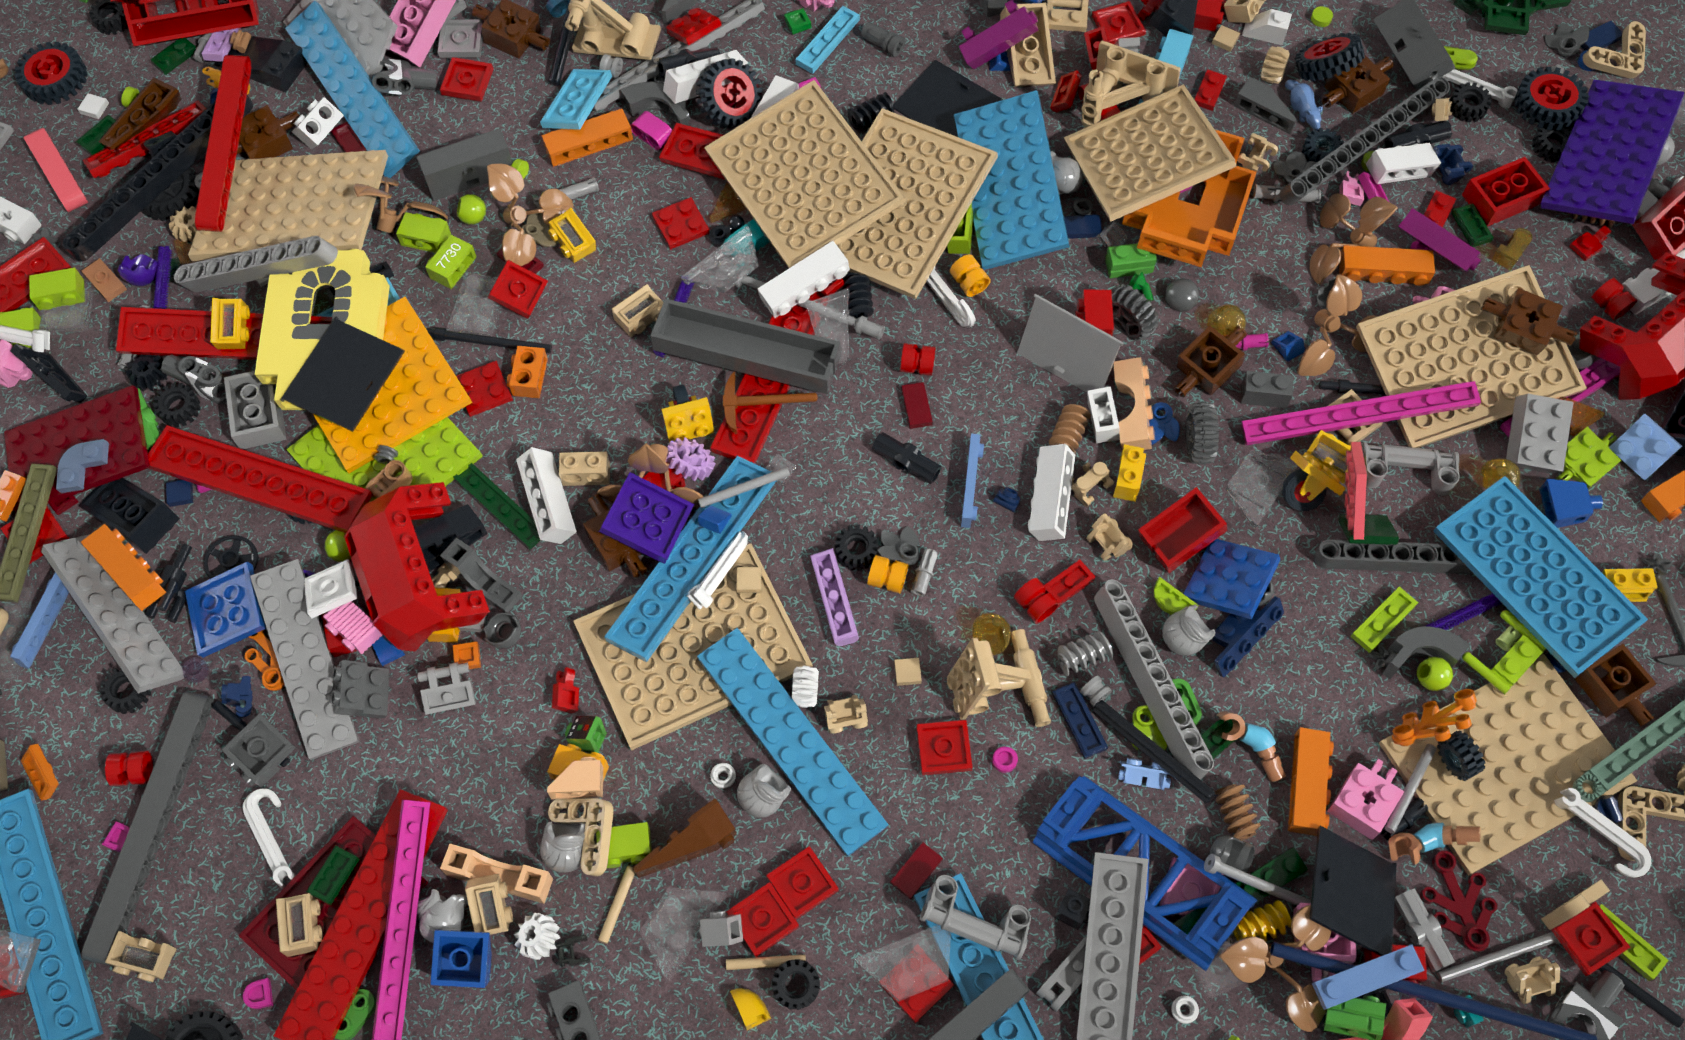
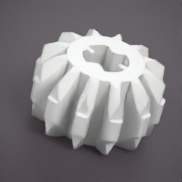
M803 666L794 669L792 699L797 706L808 708L814 707L817 704L819 674L817 668Z
M534 913L533 916H525L524 924H518L520 930L514 934L518 939L515 946L520 949V953L523 956L540 960L542 956L549 957L550 949H557L554 943L560 939L559 935L556 934L560 927L554 923L552 917L541 913Z

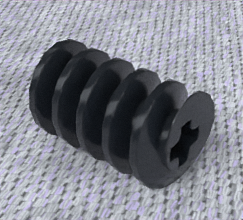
M884 92L877 95L876 98H870L869 102L864 101L861 105H856L854 109L849 108L847 114L852 127L856 130L859 128L862 132H865V124L870 128L873 124L872 121H875L882 108L895 113L892 99L888 93Z
M859 273L846 274L842 278L844 280L843 290L846 314L855 318L861 316L870 317L874 313L872 308L873 301L871 300L872 293L870 292V279L866 275H860Z

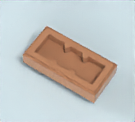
M100 258L81 271L108 302L127 290Z

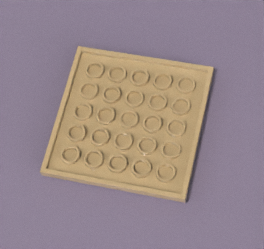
M1184 84L1064 137L1066 146L1080 165L1084 177L1110 222L1236 167L1234 157Z

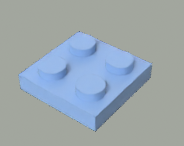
M1644 414L1609 448L1641 478L1646 480L1677 452L1682 445L1648 415Z

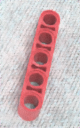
M40 128L24 136V140L68 213L89 203L45 129Z

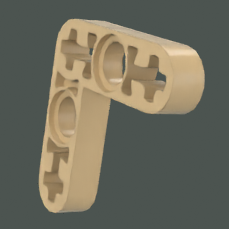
M1633 21L1623 30L1622 53L1594 46L1583 55L1584 64L1589 68L1625 78L1637 77L1644 70L1646 39L1644 25ZM1630 46L1637 50V54L1630 50ZM1609 59L1615 60L1617 66H1613Z
M1635 786L1627 787L1621 791L1618 797L1619 810L1623 817V820L1618 822V826L1629 835L1638 836L1635 839L1646 847V815L1685 821L1684 809L1676 808L1683 803L1685 806V796ZM1632 794L1634 799L1642 800L1645 798V801H1637L1632 804L1631 799H1628L1627 796ZM1652 798H1659L1664 804V809H1656L1652 805ZM1627 817L1636 820L1638 824L1637 830H1632L1626 825ZM1618 847V851L1624 859L1635 861L1633 857Z
M598 798L554 800L548 809V816L551 821L561 824L585 823L581 869L587 875L601 876L608 864L613 821L612 803ZM581 805H583V815L580 818H578V808ZM568 809V814L560 813V810ZM597 831H600V840L595 844L594 835Z
M1601 879L1541 918V920L1551 930L1588 908L1592 902L1610 890Z

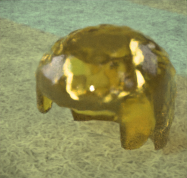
M1225 304L1211 312L1207 319V326H1212L1221 335L1226 337L1236 326L1241 327L1239 331L1245 330V314L1238 306Z
M1501 458L1491 459L1484 463L1481 468L1484 488L1491 487L1504 476L1517 488L1519 487L1520 470L1514 462Z
M983 613L977 616L973 622L972 638L977 637L978 641H988L992 654H1001L1010 642V625L1001 615Z

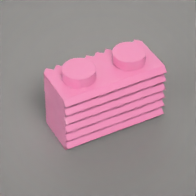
M352 601L323 615L327 622L325 627L334 636L339 633L344 638L341 642L351 652L356 649L360 654H363L368 647H371L383 635L373 625L371 618Z

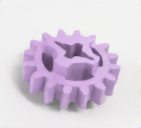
M684 437L683 441L679 438H676L675 442L670 441L667 447L666 462L670 463V469H676L675 474L681 473L685 479L690 476L693 481H696L697 477L700 480H704L705 477L710 476L716 464L713 462L715 457L709 455L710 450L703 449L704 444H698L694 439L692 442H689Z

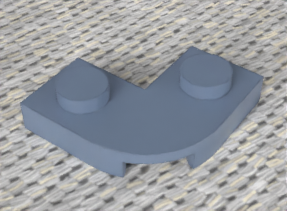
M101 439L79 443L69 448L63 454L58 464L56 490L60 493L83 490L85 468L108 463L109 443Z

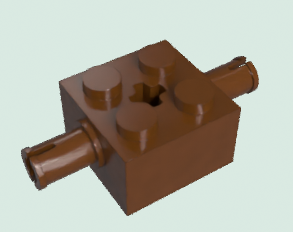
M501 0L493 11L479 4H476V7L473 8L472 16L485 21L481 26L484 43L516 58H520L530 44L544 51L549 47L550 38L539 34L541 31L539 14L509 0Z
M1365 56L1361 63H1357L1358 66L1355 68L1350 67V71H1342V74L1339 76L1335 74L1332 75L1333 78H1327L1324 87L1329 93L1321 97L1322 104L1329 108L1339 101L1354 114L1384 95L1390 78L1384 72L1393 68V61L1391 59L1387 61L1389 57L1386 56L1374 64Z
M268 105L246 115L242 121L237 155L243 152L249 159L274 158L292 150L293 147L286 134V130L296 126L293 123L299 117L297 111L295 110L279 119L274 116Z
M1520 288L1509 297L1507 304L1487 296L1483 302L1484 306L1481 307L1482 311L1500 317V322L1493 338L1538 355L1547 347L1550 338L1571 346L1576 338L1574 336H1577L1576 331L1558 325L1557 320L1563 305Z
M1209 326L1178 356L1177 368L1186 376L1173 387L1175 392L1179 394L1181 391L1180 396L1184 398L1196 385H1199L1210 395L1218 390L1243 364L1245 353L1237 348L1236 345L1247 336L1244 329L1239 331L1241 327L1236 326L1224 337L1212 326Z
M600 494L594 495L597 499L596 502L593 497H590L587 503L594 511L596 517L583 523L586 535L606 568L610 572L626 563L634 578L640 577L638 570L641 575L647 571V568L638 557L643 553L599 532L610 509H608Z
M1624 644L1603 655L1574 678L1606 718L1623 708V710H1628L1640 727L1654 719V716L1649 713L1639 699H1641L1640 696L1648 692L1657 683Z

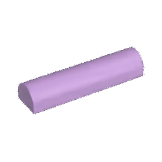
M833 548L810 555L834 643L837 646H843L856 642L859 636Z

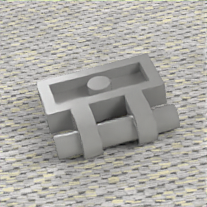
M455 662L450 663L448 667L438 669L430 667L427 668V671L418 672L419 682L429 681L430 688L420 690L425 715L476 704L471 679L461 681L460 674L470 672L468 662L462 664ZM451 676L452 683L439 686L438 678Z

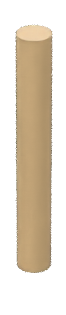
M627 866L598 938L599 942L605 944L609 942L635 875L631 866Z
M806 955L726 959V970L779 967L788 960L800 959L806 961Z

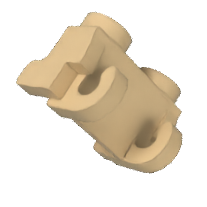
M1252 133L1248 144L1252 145L1254 142L1255 145L1250 155L1246 157L1244 153H1241L1237 161L1243 165V168L1257 172L1258 166L1261 164L1263 165L1262 171H1267L1270 164L1263 157L1269 149L1272 150L1270 155L1275 156L1278 152V147L1268 142L1266 138Z
M1103 462L1095 463L1092 469L1089 468L1091 466L1090 463L1084 464L1083 470L1086 474L1079 477L1075 484L1073 482L1074 478H1072L1071 489L1075 492L1074 497L1086 507L1094 501L1093 496L1087 498L1086 493L1102 480L1104 482L1103 486L1106 489L1114 484V481L1109 477L1110 470L1107 469V465Z
M1102 514L1092 525L1093 531L1086 538L1089 543L1097 540L1105 551L1101 555L1104 561L1111 558L1110 554L1112 553L1115 557H1119L1132 548V540L1121 532L1117 521L1107 516V514Z
M857 695L835 701L832 699L827 700L828 706H824L829 733H839L843 731V727L853 725V728L856 729L868 726L866 704L863 699H858Z
M1538 956L1533 958L1529 964L1523 966L1518 964L1509 965L1505 969V975L1514 993L1518 992L1520 1001L1523 1004L1531 1002V996L1545 992L1548 997L1555 995L1556 983L1560 982V967L1556 962L1551 964L1547 958L1543 959Z

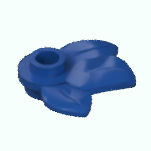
M1163 402L1154 404L1152 406L1153 419L1149 420L1150 426L1154 427L1155 440H1151V445L1158 442L1163 436L1171 441H1177L1180 426L1179 422L1173 418L1172 408ZM1163 410L1165 415L1158 416L1157 412Z

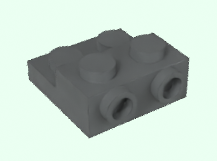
M342 660L338 666H335L333 681H336V690H333L331 704L335 705L334 714L386 718L388 711L389 669L369 667L366 662Z
M259 713L222 751L228 756L225 761L234 770L240 768L244 772L241 777L249 785L253 786L256 783L262 788L280 770L278 765L296 747Z

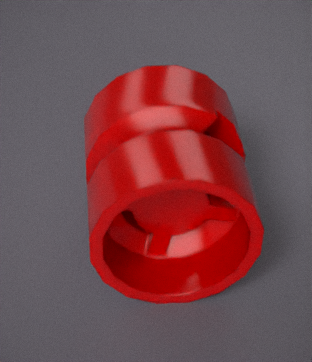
M1612 278L1604 283L1591 297L1600 307H1606L1605 313L1612 320H1617L1626 314L1638 301L1629 291H1623L1624 286L1616 278Z
M904 343L900 372L913 374L915 371H918L919 375L932 376L936 347L923 345L921 348H918L917 344Z
M1033 578L1025 583L1014 595V599L1024 609L1028 608L1027 614L1035 624L1041 623L1052 615L1060 605L1051 593H1045V586L1038 578Z
M149 751L131 752L130 755L126 752L111 753L107 756L105 762V776L110 786L128 785L129 782L133 785L147 784L153 770V759Z

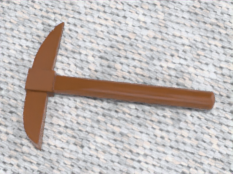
M733 372L726 383L723 395L726 423L729 429L737 434L735 408H738V406L816 402L818 395L817 393L737 397L735 395V372Z

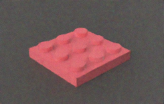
M1351 442L1350 451H1346L1348 472H1345L1347 494H1344V508H1346L1348 530H1352L1353 538L1357 540L1364 539L1367 472L1361 442Z

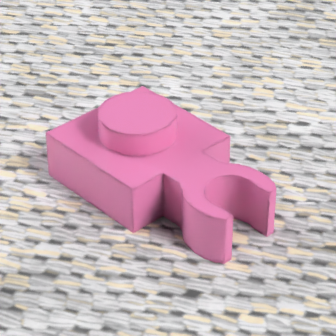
M1347 171L1339 186V193L1348 197L1351 204L1361 206L1364 201V189L1361 184H1357L1359 180L1357 176L1359 174L1357 173L1352 178L1349 176V171Z

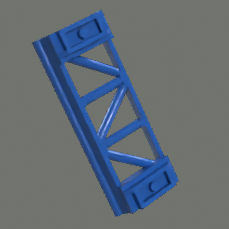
M1079 776L1045 817L1032 843L1091 887L1094 865L1069 848L1070 843L1131 831L1114 855L1126 856L1139 839V858L1149 859L1150 836L1179 857L1149 898L1148 861L1143 925L1204 971H1207L1216 954L1248 910L1255 905L1257 899L1221 873L1211 874L1206 872L1203 860L1085 776ZM1102 802L1127 819V821L1081 830ZM1188 863L1222 887L1218 894L1156 907ZM1208 907L1188 935L1163 917Z

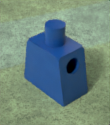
M1547 479L1539 488L1546 517L1557 528L1586 522L1593 514V509H1601L1603 505L1601 495H1589L1587 484L1584 482Z

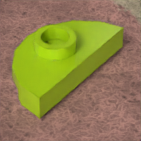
M1161 577L1158 578L1154 586V598L1157 605L1164 612L1172 615L1185 607L1196 604Z

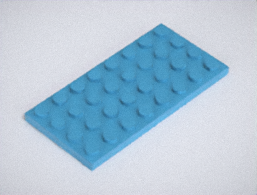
M1032 91L954 114L959 138L993 150L998 154V158L972 201L973 220L983 269H991L1069 248L1070 245L1038 91Z
M1506 476L1433 530L1574 678L1648 620Z

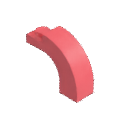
M1415 998L1395 1000L1384 1020L1381 1040H1419L1429 1026L1433 1016ZM1353 1037V1038H1346V1039H1339V1040H1367V1039L1358 1038V1037Z

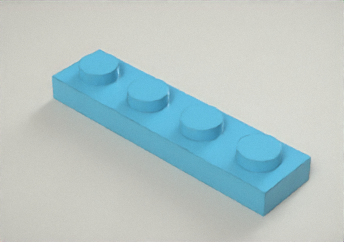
M842 6L796 58V65L813 74L860 21V15Z

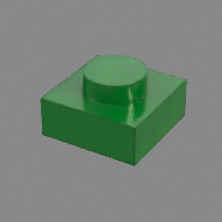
M804 8L784 14L785 22L792 35L811 29V21Z

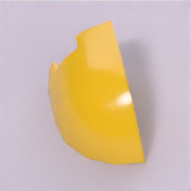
M742 988L730 991L747 1030L771 1019L766 1005L759 995L749 989Z

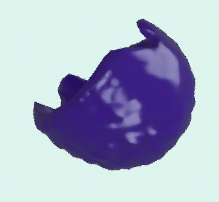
M143 254L137 255L131 260L126 255L118 267L120 277L131 285L138 287L147 286L155 279L158 264L156 260Z

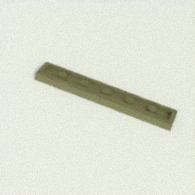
M31 464L0 566V601L15 603L19 601L58 469L54 465Z

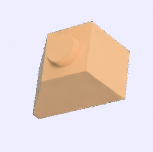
M594 757L581 758V761L572 762L547 787V793L550 798L603 797V766L601 761Z

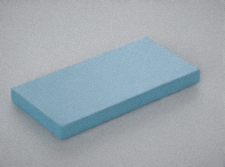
M573 69L540 121L542 128L580 130L612 78L611 71Z

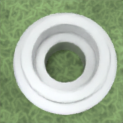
M720 763L713 767L710 778L716 787L724 789L734 783L736 773L731 765ZM725 772L728 774L725 780L718 778L720 773Z
M1180 996L1172 1003L1171 1012L1178 1022L1189 1024L1197 1018L1199 1008L1193 998ZM1182 1005L1189 1008L1188 1015L1181 1013L1180 1007Z

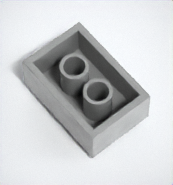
M255 371L224 377L231 437L238 448L247 449L287 440L283 410L274 401L276 384H262L255 376Z
M1533 394L1515 397L1505 466L1544 473L1563 472L1574 402Z

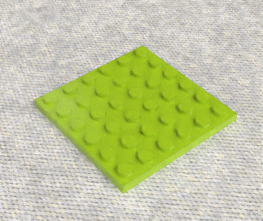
M448 417L393 448L398 451V456L394 457V459L401 461L412 473L413 479L409 486L444 482L446 487L454 480L453 476L456 474L460 475L469 468L468 465L470 463L474 464L483 457L481 452ZM319 424L286 449L303 469L365 489L369 481L376 477L386 466V464L374 459L355 471L348 473ZM402 471L397 473L395 477H398ZM372 496V498L370 499L369 502H371V501H373V500H375V499H377V498L374 497V496Z

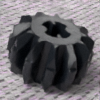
M140 355L139 358L133 357V363L127 364L129 370L126 371V376L132 385L143 392L147 388L153 391L155 385L162 387L160 381L167 380V375L161 370L163 359L159 356Z

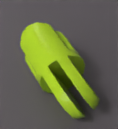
M1444 46L1453 61L1455 69L1470 70L1475 67L1478 60L1475 52Z

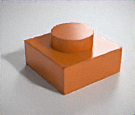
M477 641L453 645L454 663L462 664L468 662L469 669L481 668L480 648Z

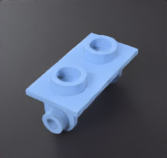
M1127 758L1126 762L1120 761L1121 766H1124L1125 769L1119 771L1118 780H1123V783L1141 786L1142 777H1147L1146 787L1161 790L1170 788L1171 778H1167L1169 773L1157 763L1152 762V766L1143 765L1142 760Z

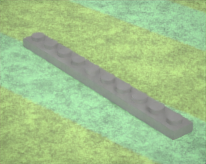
M760 0L744 1L718 17L722 26L688 46L678 41L653 56L651 60H646L608 83L593 109L595 111L603 110L608 104L621 99V89L654 79V76L659 73L657 68L659 58L677 55L683 49L696 51L705 48L710 42L724 37L727 32L740 27L748 19L757 17L761 11L765 10L763 2Z

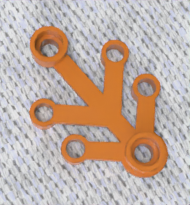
M264 630L258 632L256 636H249L250 639L256 641L271 656L270 666L262 659V653L255 648H250L246 651L245 660L254 664L262 673V683L266 689L270 691L282 689L285 683L271 641L264 635ZM256 653V658L251 660V655ZM278 675V680L275 683H273V677Z
M1463 689L1457 691L1454 694L1455 703L1441 711L1436 701L1425 702L1422 705L1423 714L1420 722L1417 713L1409 712L1402 716L1403 724L1396 726L1392 730L1393 742L1401 746H1409L1416 739L1434 736L1437 741H1446L1451 738L1448 725H1456V728L1460 730L1469 728L1472 723L1468 714L1448 716L1460 709L1462 711L1474 709L1477 702L1474 690Z

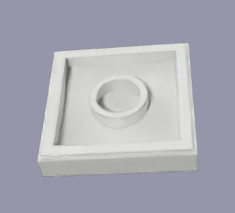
M349 559L311 575L304 580L307 614L311 618L357 599L353 564Z

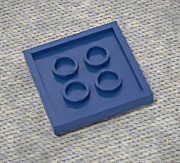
M1216 539L1207 546L1183 594L1198 605L1252 619L1280 562L1279 554Z
M245 562L185 591L198 656L204 658L266 629L250 578L251 575L255 574L253 564Z

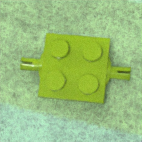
M1587 426L1567 443L1564 472L1556 477V480H1561L1564 477L1563 480L1568 481L1572 478L1575 481L1584 482L1589 489L1621 461L1608 447L1616 441V435L1608 440L1613 435V433L1609 432L1603 439H1600Z

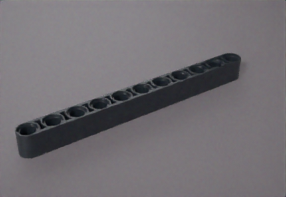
M248 94L243 118L253 109V102ZM216 101L63 239V247L76 261L83 262L94 255L207 151Z

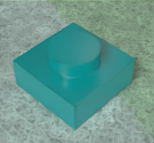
M1471 995L1466 996V998L1472 999ZM1454 1009L1457 1020L1464 1024L1466 1028L1484 1021L1482 1016Z

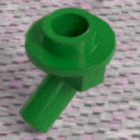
M1141 272L1140 275L1135 273L1129 285L1132 286L1133 290L1142 289L1144 297L1154 301L1151 288L1145 280L1144 273Z

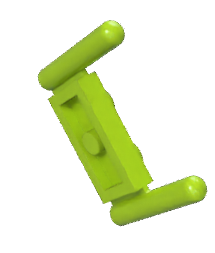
M1508 610L1501 612V618L1522 634V636L1491 670L1470 652H1465L1462 655V659L1504 695L1546 649Z

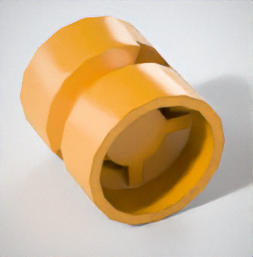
M968 254L959 258L950 268V274L957 283H960V287L968 297H973L983 292L990 284L991 279L980 268L973 255Z
M875 555L867 585L877 588L886 586L888 591L900 594L906 579L908 563L897 560L890 563L889 558Z

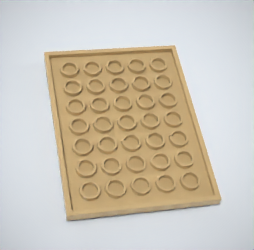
M815 80L704 147L709 157L788 268H791L831 241H834L836 245L840 244L905 203L904 196Z
M882 108L862 143L904 196L905 203L837 246L848 260L849 272L866 275L870 281L916 299L998 158V154L993 150Z
M386 150L236 160L223 231L197 230L188 253L191 261H204L311 236H319L335 246L337 250H362L377 196L365 195L357 197L354 185L356 183L365 184L379 189L388 159Z
M1530 265L1357 324L1356 328L1386 396L1472 381L1476 382L1481 400L1479 406L1397 420L1408 447L1420 448L1513 416L1515 397L1533 394L1562 399L1587 389L1566 343L1550 338L1547 347L1538 355L1493 338L1500 322V317L1481 310L1487 296L1507 304L1509 297L1520 288L1545 298Z
M751 543L746 545L743 552L712 593L713 601L707 608L703 606L699 610L690 601L647 662L606 642L604 637L635 594L574 620L577 631L631 751L732 705L697 659V656L736 628L740 630L780 683L792 678L796 667H813ZM737 567H761V593H737Z
M1542 654L1535 660L1505 695L1491 683H1488L1474 691L1477 699L1474 709L1469 711H1462L1460 709L1448 716L1469 715L1472 723L1469 728L1460 730L1456 728V725H1448L1451 734L1459 730L1462 733H1467L1468 738L1471 737L1474 740V745L1477 744L1479 746L1478 751L1483 753L1484 756L1481 758L1486 763L1484 764L1486 766L1484 771L1466 781H1460L1457 779V776L1454 777L1451 770L1448 771L1446 769V763H1442V756L1438 754L1440 750L1436 749L1414 793L1415 798L1418 797L1424 801L1421 805L1422 807L1427 804L1428 811L1425 813L1432 823H1444V826H1452L1453 829H1456L1457 826L1481 827L1480 842H1468V845H1457V842H1453V845H1448L1468 876L1575 817L1576 815L1570 810L1559 808L1554 800L1563 797L1564 795L1560 791L1573 788V783L1577 778L1615 751L1545 654ZM1449 704V705H1447V706H1445V707H1443V708H1441V709H1439V710L1441 711V710H1443L1444 708L1450 706L1451 704ZM1392 735L1379 742V745L1406 785L1426 745L1431 744L1436 748L1438 745L1435 736L1416 739L1409 746L1395 744L1392 740ZM1631 773L1602 795H1614L1637 782V779ZM1583 782L1581 785L1583 786L1582 790L1584 789V792L1591 795L1593 793L1592 787ZM1595 799L1592 802L1586 803H1588L1590 806H1594L1597 799Z

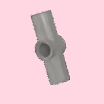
M1415 888L1396 896L1395 904L1406 923V933L1408 936L1411 935L1412 938L1410 940L1415 946L1425 947L1426 961L1432 972L1455 963L1441 937L1442 929L1439 922L1432 914L1427 912Z

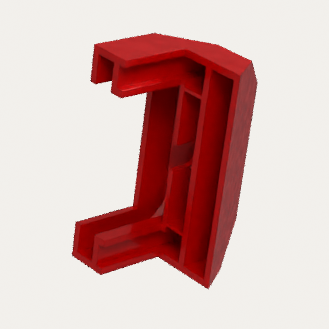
M110 0L111 2L122 4L133 46L259 25L260 13L256 0H229V3L218 5L217 0ZM175 2L177 12L164 15L158 14L156 5Z
M1666 252L1652 264V268L1659 270V272L1651 278V285L1677 295V297L1637 333L1597 316H1593L1580 328L1579 349L1620 366L1619 400L1642 399L1676 386L1685 378L1684 258Z
M444 482L401 486L365 504L344 535L373 625L398 650L415 652L434 631L479 624L490 612L482 590L437 596L411 520L440 517L444 513L442 506H450L451 504Z

